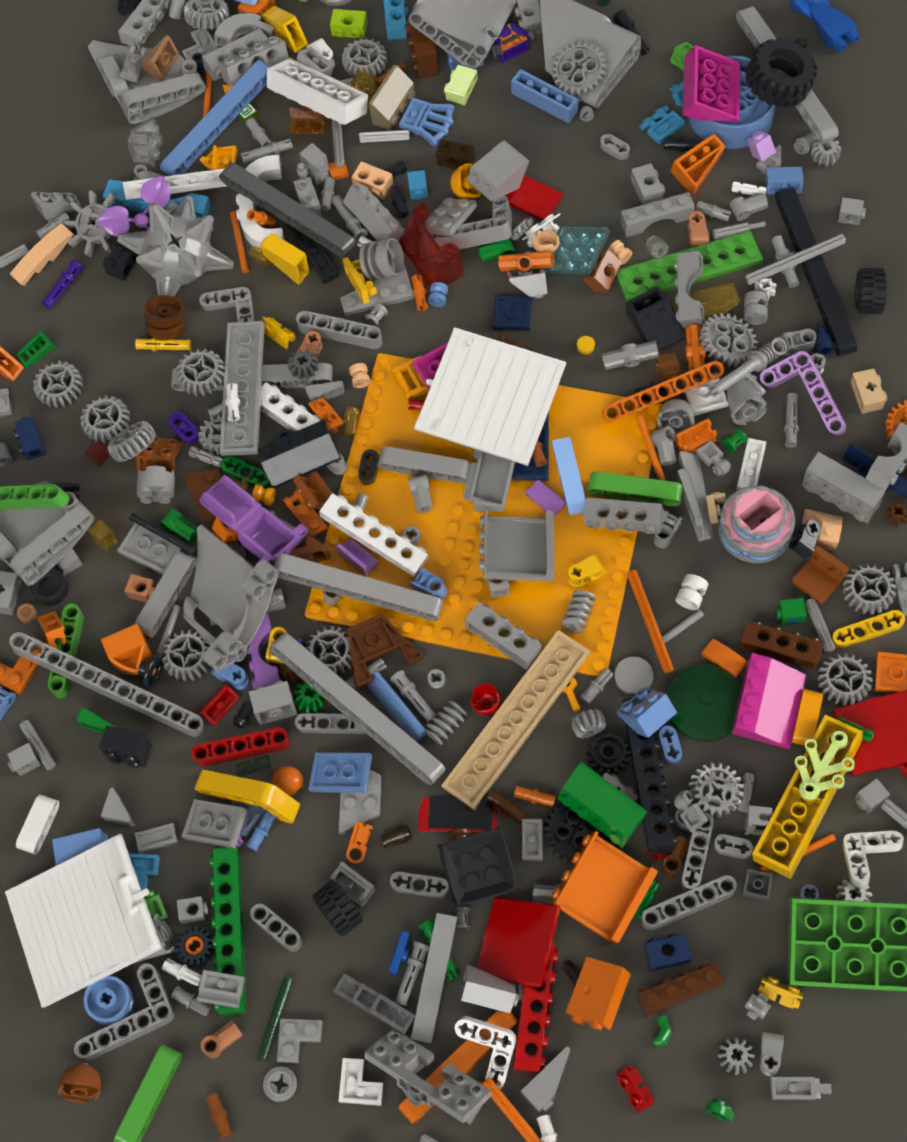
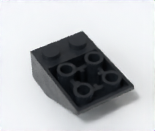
M659 287L653 288L626 302L627 316L645 343L656 341L658 352L685 339L670 304Z

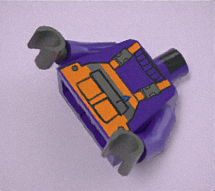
M513 23L505 25L493 43L489 54L493 55V58L498 56L503 64L528 51L529 39L533 40L534 36L540 35L537 27L534 26L525 30L516 27Z

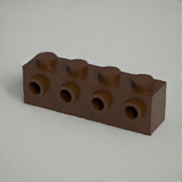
M704 963L699 966V970L694 972L686 970L679 974V978L672 980L669 977L660 981L659 986L653 988L652 985L640 989L641 993H638L637 999L645 1018L722 988L725 981L717 963Z

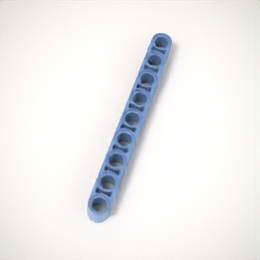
M260 60L255 62L163 160L160 170L168 176L183 174L267 85V68L270 67Z

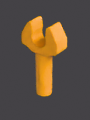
M572 678L569 682L570 685L566 686L562 693L567 694L573 712H577L581 708L574 693L577 681L575 678Z

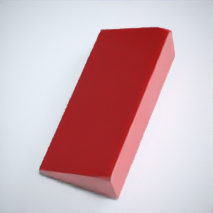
M223 684L197 713L212 726H215L240 697L227 684Z

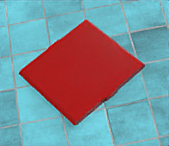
M907 690L878 698H870L864 702L832 710L834 719L842 717L847 722L851 721L864 727L865 730L869 729L874 732L871 742L862 740L853 758L854 769L850 771L852 777L907 763Z
M496 896L493 901L487 929H485L477 969L507 982L541 987L549 954L553 946V937L560 905Z

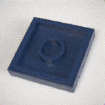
M495 296L494 330L530 331L531 297Z

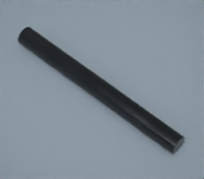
M134 513L130 515L129 520L192 555L195 548Z

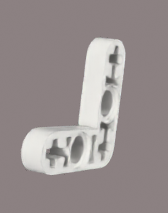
M897 831L862 832L845 835L843 851L851 883L858 888L866 887L870 879L866 854L901 850L904 841L903 835ZM872 839L876 840L879 844L870 845L867 841ZM849 842H853L855 850H852V844ZM851 858H860L862 862L854 863L851 861ZM859 870H860L861 878H863V879H859V876H857V872H858Z
M468 1016L461 1017L455 1025L456 1034L461 1038L493 1048L485 1080L487 1078L493 1079L496 1070L500 1071L498 1075V1081L500 1082L496 1085L499 1089H502L516 1043L514 1032ZM467 1023V1027L470 1029L464 1032L463 1027L460 1025ZM476 1025L478 1026V1028L475 1032V1035H473L474 1030L472 1029H474ZM483 1028L488 1029L491 1032V1037L488 1039L482 1038L480 1030ZM496 1032H498L499 1034H498L497 1037H499V1038H497V1040H496V1042H495V1041H493V1039H494V1037H495V1035H496ZM508 1036V1040L511 1042L505 1045L503 1044L504 1040L500 1038ZM497 1055L504 1056L506 1064L498 1065L495 1062V1057Z

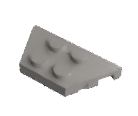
M370 770L366 793H340L339 834L346 833L347 830L355 826L356 822L365 824L368 820L380 817L382 786L380 774Z

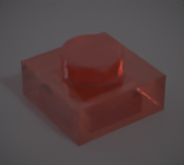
M96 441L85 452L86 456L98 466L111 456L108 448L99 441Z

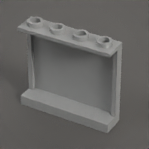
M485 508L484 516H480V527H484V530H480V541H483V544H480V556H483V559H480L479 571H483V579L553 582L555 571L554 511L546 510L545 518L488 516V508Z

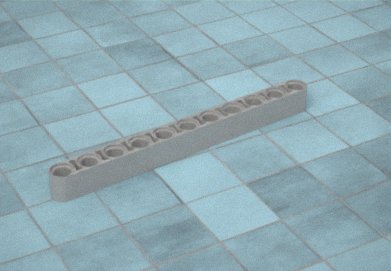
M754 6L736 12L738 24L755 49L767 40H776V37ZM773 69L777 74L781 76L790 77L784 71H781L779 69ZM810 89L807 97L795 105V108L820 143L838 137L839 132L835 122L812 89Z
M16 632L9 639L13 652L29 661L189 736L198 737L203 733V720L193 712L24 633ZM18 641H24L22 646H15ZM36 649L42 650L38 655L32 654ZM53 657L59 658L55 663L49 662ZM71 665L76 666V669L73 671L67 670ZM89 673L94 674L91 679L84 678ZM104 682H111V683H112V684H111L109 687H107V688L102 687V684H103ZM122 690L129 691L125 696L119 695ZM140 698L147 699L144 704L137 703V700ZM158 706L164 707L162 712L154 711ZM175 714L182 716L178 721L172 719ZM195 722L200 724V726L196 729H191L189 727L190 724Z
M283 633L269 646L271 652L423 782L433 785L445 772V767L440 761L289 634Z

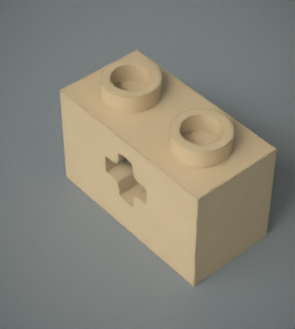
M875 369L853 373L850 383L861 414L883 409L887 401V395L885 391H882L881 378L876 374Z

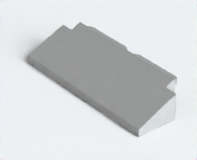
M474 449L473 456L478 459V462H473L470 465L463 494L464 499L469 500V504H474V512H484L485 508H488V511H504L515 462Z

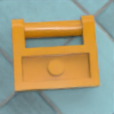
M421 355L394 367L391 371L401 384L407 401H409V398L416 399L417 396L429 391L412 364ZM405 371L409 373L416 386L413 390L403 375Z

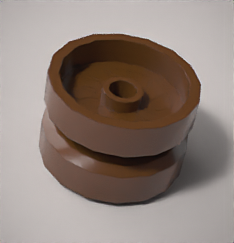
M160 295L151 298L144 305L146 331L151 337L159 340H171L184 332V305L181 300L174 296Z

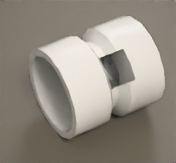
M685 575L681 585L682 588L679 589L675 601L684 608L698 610L703 600L702 596L705 595L708 588V582L697 575Z

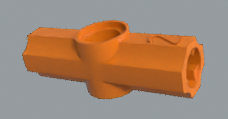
M526 251L520 254L500 255L498 264L501 271H528L529 269L554 267V254L552 251ZM523 258H527L530 264H525Z
M691 324L685 330L686 361H688V372L705 365V352L703 351L705 346L701 345L703 340L699 339L702 327L697 324ZM698 373L693 374V379L701 377Z

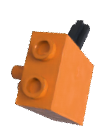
M586 957L581 972L571 960L564 961L561 968L575 984L566 1013L577 1024L583 1025L586 1022L590 1024V1027L602 1031L603 1028L611 1030L631 974L621 966Z

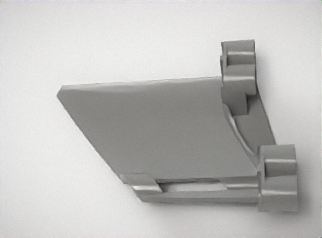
M202 524L197 527L195 577L191 595L187 596L184 601L183 616L210 645L202 659L213 669L220 671L235 661L240 662L246 657L247 647L256 635L269 607L279 572L264 559L254 567ZM196 607L222 628L223 633L217 639L195 621L194 610Z

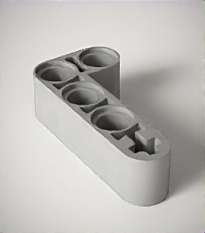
M678 809L674 817L675 826L680 830L690 832L685 823L681 822L678 818L684 812L683 809ZM707 812L704 814L708 818L709 826H701L692 832L681 879V887L684 892L699 887L714 824L713 817H710V813ZM696 839H701L704 841L705 845L702 847H698L695 845L694 841ZM696 858L701 864L693 866L690 864V860ZM691 873L694 874L692 886L688 885Z

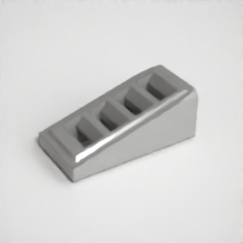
M342 381L305 387L306 395L310 402L321 397L329 400L345 393Z

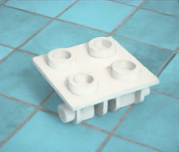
M559 213L556 216L553 214L549 215L542 222L537 223L526 231V236L522 240L527 238V244L532 248V235L535 236L538 231L548 230L556 234L559 226L552 221L561 214Z

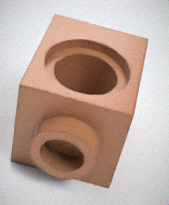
M131 574L124 591L128 598L147 603L156 586L152 579ZM146 587L144 591L138 592L140 588Z

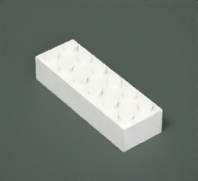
M289 58L267 68V88L315 112H319L325 115V117L337 121L339 124H348L367 114L368 94Z

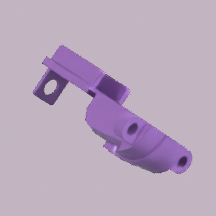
M226 475L222 476L216 484L208 491H205L200 497V504L229 528L235 530L238 533L241 544L260 558L258 563L264 559L274 566L278 554L289 555L291 550L308 533V528L303 524H299L294 530H291L267 509L260 506L250 494Z

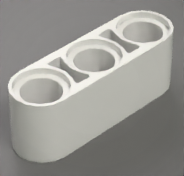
M41 794L36 797L17 838L16 848L35 855L40 851L58 811V800Z

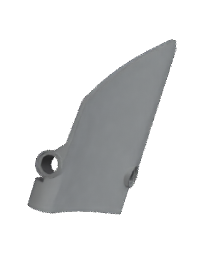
M417 0L409 16V22L464 66L476 69L486 58L493 43L501 33L517 0Z

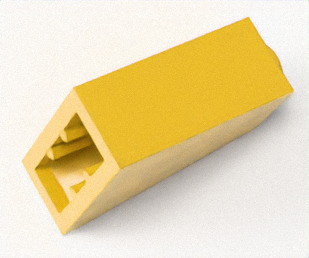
M276 6L262 14L265 23L274 26V35L284 40L285 45L294 53H297L308 44L295 15Z
M273 233L262 241L263 255L296 284L299 285L310 273L306 253Z

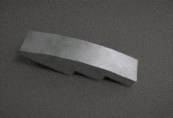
M345 973L333 990L335 994L403 1034L406 1033L416 1016Z

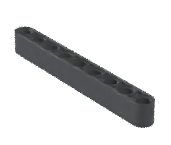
M231 162L219 174L220 180L225 185L338 256L346 257L356 245V241L352 236L237 164Z

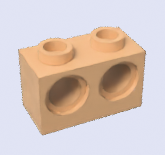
M362 161L351 177L353 185L364 184L375 197L383 200L393 185L392 173Z

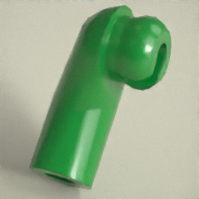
M666 1015L656 1018L660 1029L657 1036H654L652 1039L656 1047L667 1045L672 1035Z

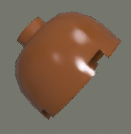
M78 1063L67 1068L61 1075L58 1094H64L65 1100L75 1103H88L87 1098L93 1097L95 1101L101 1094V1077L97 1070L89 1066V1064Z

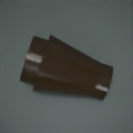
M400 824L387 834L381 836L385 848L409 843L408 840L412 839V834L407 824Z

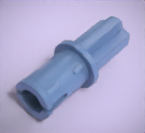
M266 812L258 826L254 827L255 831L246 844L249 849L257 852L265 836L268 837L267 832L276 819L271 813Z

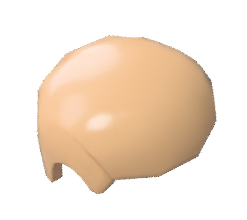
M538 231L535 236L532 235L533 248L537 252L552 251L553 253L559 247V237L553 231Z

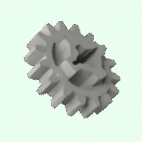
M220 415L215 420L213 417H210V422L205 420V426H200L201 432L198 433L200 444L203 445L204 450L209 449L210 453L216 451L217 455L220 454L222 422Z
M712 772L710 778L705 774L704 781L700 779L698 781L700 787H695V792L699 794L694 796V800H700L698 805L704 807V813L710 811V817H713L714 813L721 817L722 812L729 815V808L734 810L736 807L734 803L739 801V798L736 796L739 794V789H734L737 783H730V776L726 779L723 778L722 772L719 776ZM707 787L709 793L703 796V790ZM713 792H715L716 794L720 793V797H718L717 795L713 796ZM728 793H730V800L727 803V799L725 798V796H727Z

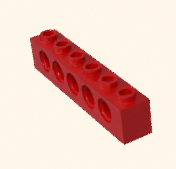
M554 943L549 954L548 967L543 979L545 988L542 991H537L533 986L524 985L514 1061V1071L539 1074L540 1069L545 1067L546 1056H542L543 1047L547 1048L548 1035L544 1033L545 1026H550L551 1013H547L548 1005H552L553 992H550V984H555L556 971H552L553 963L558 961L559 950H555ZM539 1002L543 1008L540 1012H534L531 1010V1005ZM533 1023L540 1026L539 1032L535 1034L528 1031L529 1025ZM528 1045H534L538 1050L536 1054L528 1055L525 1049Z

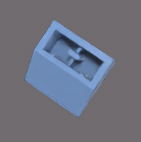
M645 687L638 690L631 700L623 703L616 713L637 734L649 738L672 718L677 711L665 693Z

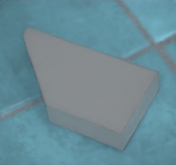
M780 144L775 147V154L764 161L759 160L756 163V167L765 175L766 168L781 167Z

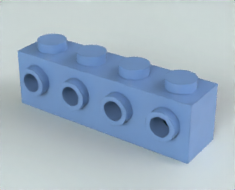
M522 69L511 80V94L567 123H570L578 113V98Z

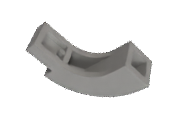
M236 14L225 19L218 26L214 33V45L222 47L257 29H261L269 38L274 36V26L261 22V16L257 14Z

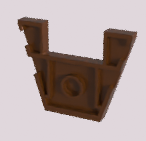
M382 614L352 626L346 631L356 689L374 680L365 664L396 649H399L407 666L424 658V655L420 651L418 652L412 646L413 644L408 639L406 640L399 633V630Z

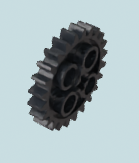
M559 802L558 808L552 807V813L548 812V819L544 821L546 826L543 828V833H546L544 841H549L547 848L554 847L552 854L554 855L559 852V859L565 856L567 857V863H569L577 851L580 852L582 849L575 842H582L586 834L597 831V836L607 842L609 839L605 834L596 829L593 831L587 830L585 826H594L584 820L571 844L567 845L566 843L570 840L573 831L576 830L582 818L562 802ZM573 815L577 820L572 821L567 816ZM563 831L567 836L561 837L558 835V832Z

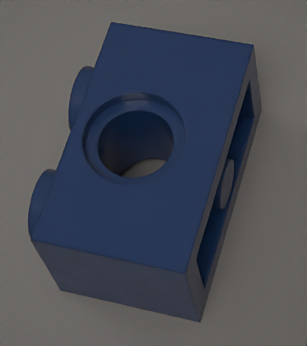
M672 933L668 935V938L662 940L659 937L647 940L648 943L644 944L650 972L691 963L692 961L686 934ZM668 946L673 950V954L669 956L664 955L661 949Z

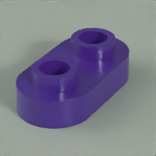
M175 412L170 415L168 423L179 438L187 444L196 442L199 438L198 429L185 414Z

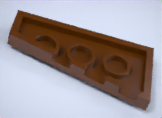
M219 468L183 474L182 476L204 525L214 533L212 526L216 516L200 504V497L221 479Z

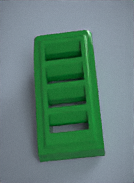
M40 331L15 356L28 368L57 346L44 332ZM31 350L35 352L34 355L30 353ZM25 354L28 355V360L24 357Z
M81 708L77 718V722L81 727L104 733L106 725L114 727L88 709Z

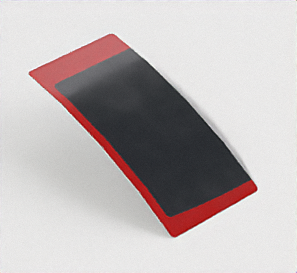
M424 797L419 809L418 832H450L453 829H468L470 832L479 833L496 829L498 821L497 809L486 798H483L476 809L473 810L456 797Z

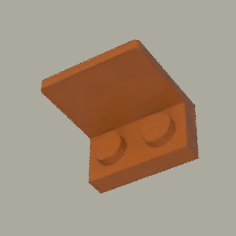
M156 436L151 445L136 456L137 473L138 470L145 471L148 466L166 467V471H174L175 473V458L183 446V441Z
M817 546L810 560L795 575L791 582L820 604H823L845 580L850 568L820 546Z

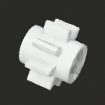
M764 278L760 282H755L754 291L767 293L769 300L770 296H775L777 284L773 283L771 278Z

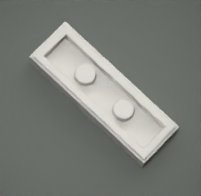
M748 438L736 490L757 486L767 441Z

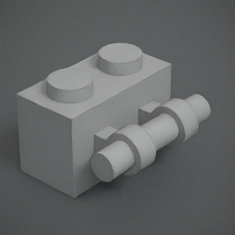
M311 143L299 153L301 163L298 164L297 174L299 180L310 177L311 181L318 186L325 182V179L330 176L326 154Z

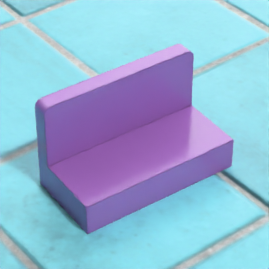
M351 538L343 546L340 543L336 545L338 555L365 577L379 564L377 559Z

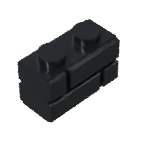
M115 242L112 246L111 254L109 257H105L103 261L106 273L124 281L134 266L138 254L119 242Z

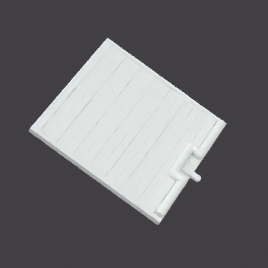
M454 327L434 380H426V384L431 387L414 430L528 466L564 372L566 362Z
M121 834L5 891L42 1008L162 949L144 899L150 891L148 889L141 890Z

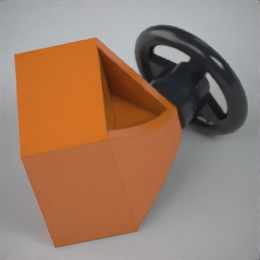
M138 624L101 639L106 654L117 673L143 676L142 683L146 690H150L155 686L163 668V656L161 653L152 655L146 638Z

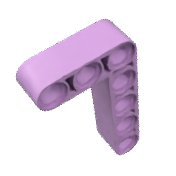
M797 352L765 369L760 374L761 383L768 388H774L800 374L829 432L835 436L845 433L846 423L812 357L807 352ZM801 357H807L808 360L805 365H799ZM787 365L790 366V372L788 374H783V367ZM810 373H815V380L807 381V376ZM773 374L774 380L771 383H766V377ZM823 389L824 395L821 398H816V391ZM831 405L833 411L828 415L824 414V408ZM835 422L841 423V428L838 431L832 430V425Z

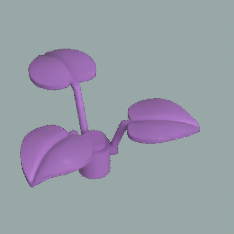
M163 176L150 179L141 187V197L145 202H155L162 208L169 202L170 188ZM149 205L143 213L135 215L133 219L128 218V210L126 208L113 206L101 214L97 224L113 236L127 233L130 227L129 222H133L137 228L144 227L145 230H148L147 224L149 219L146 214L149 211Z

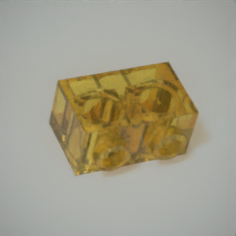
M357 71L350 86L368 94L367 113L371 114L369 102L376 93L373 74Z

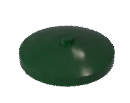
M699 664L682 670L674 677L666 694L677 711L670 718L671 723L684 736L696 741L712 742L729 736L742 686L731 673L715 665Z

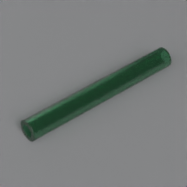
M283 978L256 1058L258 1060L267 1061L294 981L291 978Z

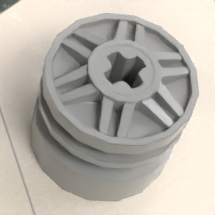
M395 238L364 243L361 246L359 259L366 278L376 280L401 275L404 269V254L401 245Z

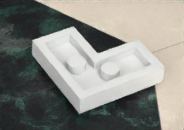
M343 1058L339 1103L382 1106L384 1084L363 1081L364 1059Z

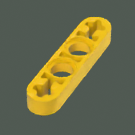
M893 610L837 629L832 635L835 647L841 649L898 630L905 622V615L899 610ZM893 616H894L896 619H898V618L900 619L899 622H898V624L896 623V621L890 622V621L892 620ZM880 622L883 629L875 630L872 627V623ZM854 629H863L865 635L862 637L856 636ZM850 632V636L846 637L844 642L837 640L838 635L845 637Z

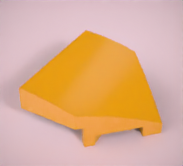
M214 145L213 150L206 157L202 156L199 160L209 170L225 169L231 162L237 164L238 149L235 145L219 148Z

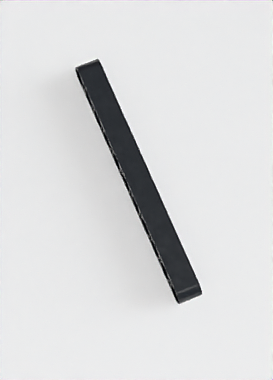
M794 187L776 191L775 200L796 253L817 244ZM820 254L801 262V267L824 325L834 343V350L837 356L857 352L855 337L822 255Z

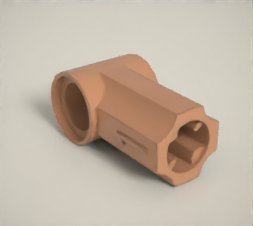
M232 1020L214 1034L206 1036L201 1042V1049L207 1058L215 1059L220 1056L223 1050L243 1035ZM210 1043H216L217 1046L214 1051H206Z

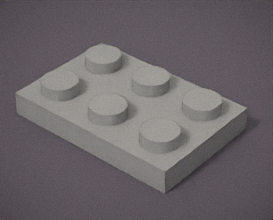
M444 199L420 227L421 233L452 236L477 207L476 200Z
M134 523L117 550L119 554L162 575L178 551L183 552L181 548Z
M194 799L181 837L185 840L235 849L247 810L243 807Z

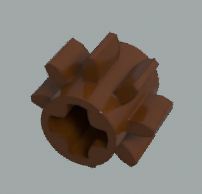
M899 502L894 506L889 504L888 511L884 515V517L889 519L888 524H893L896 527L901 523L905 525L907 522V505L903 506Z
M284 663L281 665L283 671L279 672L283 680L296 683L302 679Z

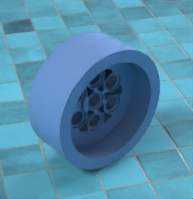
M725 56L740 62L739 121L696 120L688 117L693 131L703 141L715 133L725 145V149L744 148L749 146L746 139L751 137L753 133L760 130L766 133L769 132L773 124L776 105H768L764 100H759L758 96L751 92L752 88L748 87L745 74L750 58Z

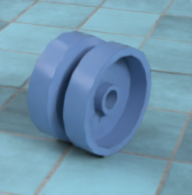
M107 976L89 985L83 998L84 1008L88 1015L104 1026L112 1025L132 1015L135 1007V997L131 988L114 976Z

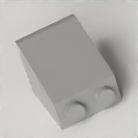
M504 140L471 166L467 181L489 200L493 201L519 189L529 160Z

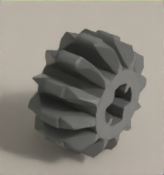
M307 348L304 352L300 349L298 353L292 352V357L288 358V369L292 376H298L299 380L303 377L308 380L309 375L315 376V371L319 369L318 358L314 352L309 353Z

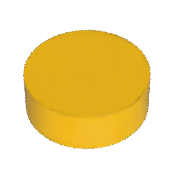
M582 336L578 339L577 350L579 353L588 355L594 351L595 341L592 337Z

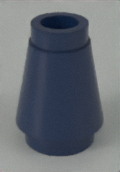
M825 327L818 328L816 331V350L822 355L831 354L834 343Z

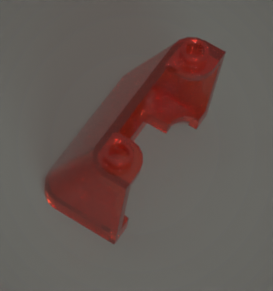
M425 202L413 209L400 238V245L403 252L418 273L422 275L429 287L434 282L449 285L464 276L462 253L455 244L447 243L441 247L437 244L423 225L430 217V210Z

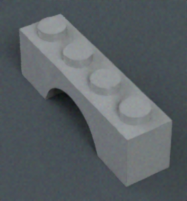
M689 192L623 210L621 211L620 223L625 236L629 237L643 233L649 225L662 219H672L676 223L689 220V215L694 212L695 206Z
M699 251L678 253L677 261H675V269L678 271V277L675 278V285L678 288V294L675 296L676 304L678 305L676 319L683 328L691 324L701 326L705 323L704 307L700 301L690 298V287L698 277L703 275V257Z
M902 422L893 433L888 447L895 456H878L865 480L885 491L890 484H895L899 477L897 473H902L906 466L904 462H907V425Z

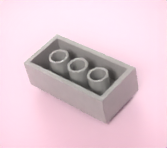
M820 452L816 454L807 467L802 486L807 491L816 493L824 501L835 504L841 511L849 512L857 520L869 523L880 507L885 494L884 489L870 483L864 477Z

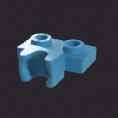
M128 853L140 888L142 890L147 889L148 876L158 877L160 856Z

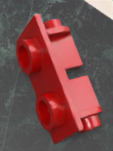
M631 1065L627 1068L625 1067L617 1074L620 1086L625 1089L631 1105L638 1113L646 1107L654 1105V1098L647 1086L642 1088L638 1086L644 1081L637 1068Z

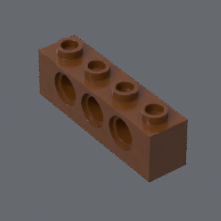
M747 621L739 649L753 653L760 652L763 656L816 670L824 642L815 637H803L797 632L782 631L776 626L768 627L758 621ZM758 636H765L767 640L761 641ZM783 641L786 643V646H779L777 642ZM801 646L806 651L800 652L796 649V647Z

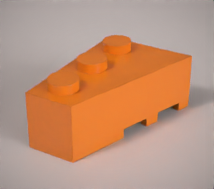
M714 133L673 162L670 172L692 197L721 158L725 145Z

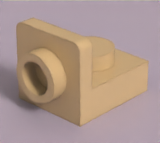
M714 492L706 496L711 524L718 523L717 516L721 515L719 505L726 502L725 493Z

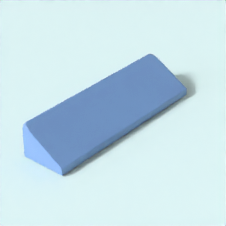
M375 672L372 677L374 680L368 684V688L402 730L416 742H419L426 736L425 728L380 673Z

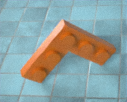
M34 636L32 637V638H34V639H37V640H39V641H41V642L47 644L46 642H44V641H42V640H40V639H38V638H36V637H34ZM36 649L32 654L38 655L42 650ZM21 656L13 669L0 663V686L21 696L39 665Z

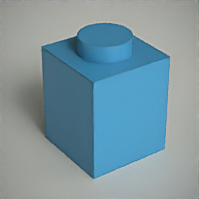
M425 170L407 172L411 200L428 198Z

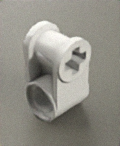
M322 38L306 46V48L312 47L334 68L333 51Z

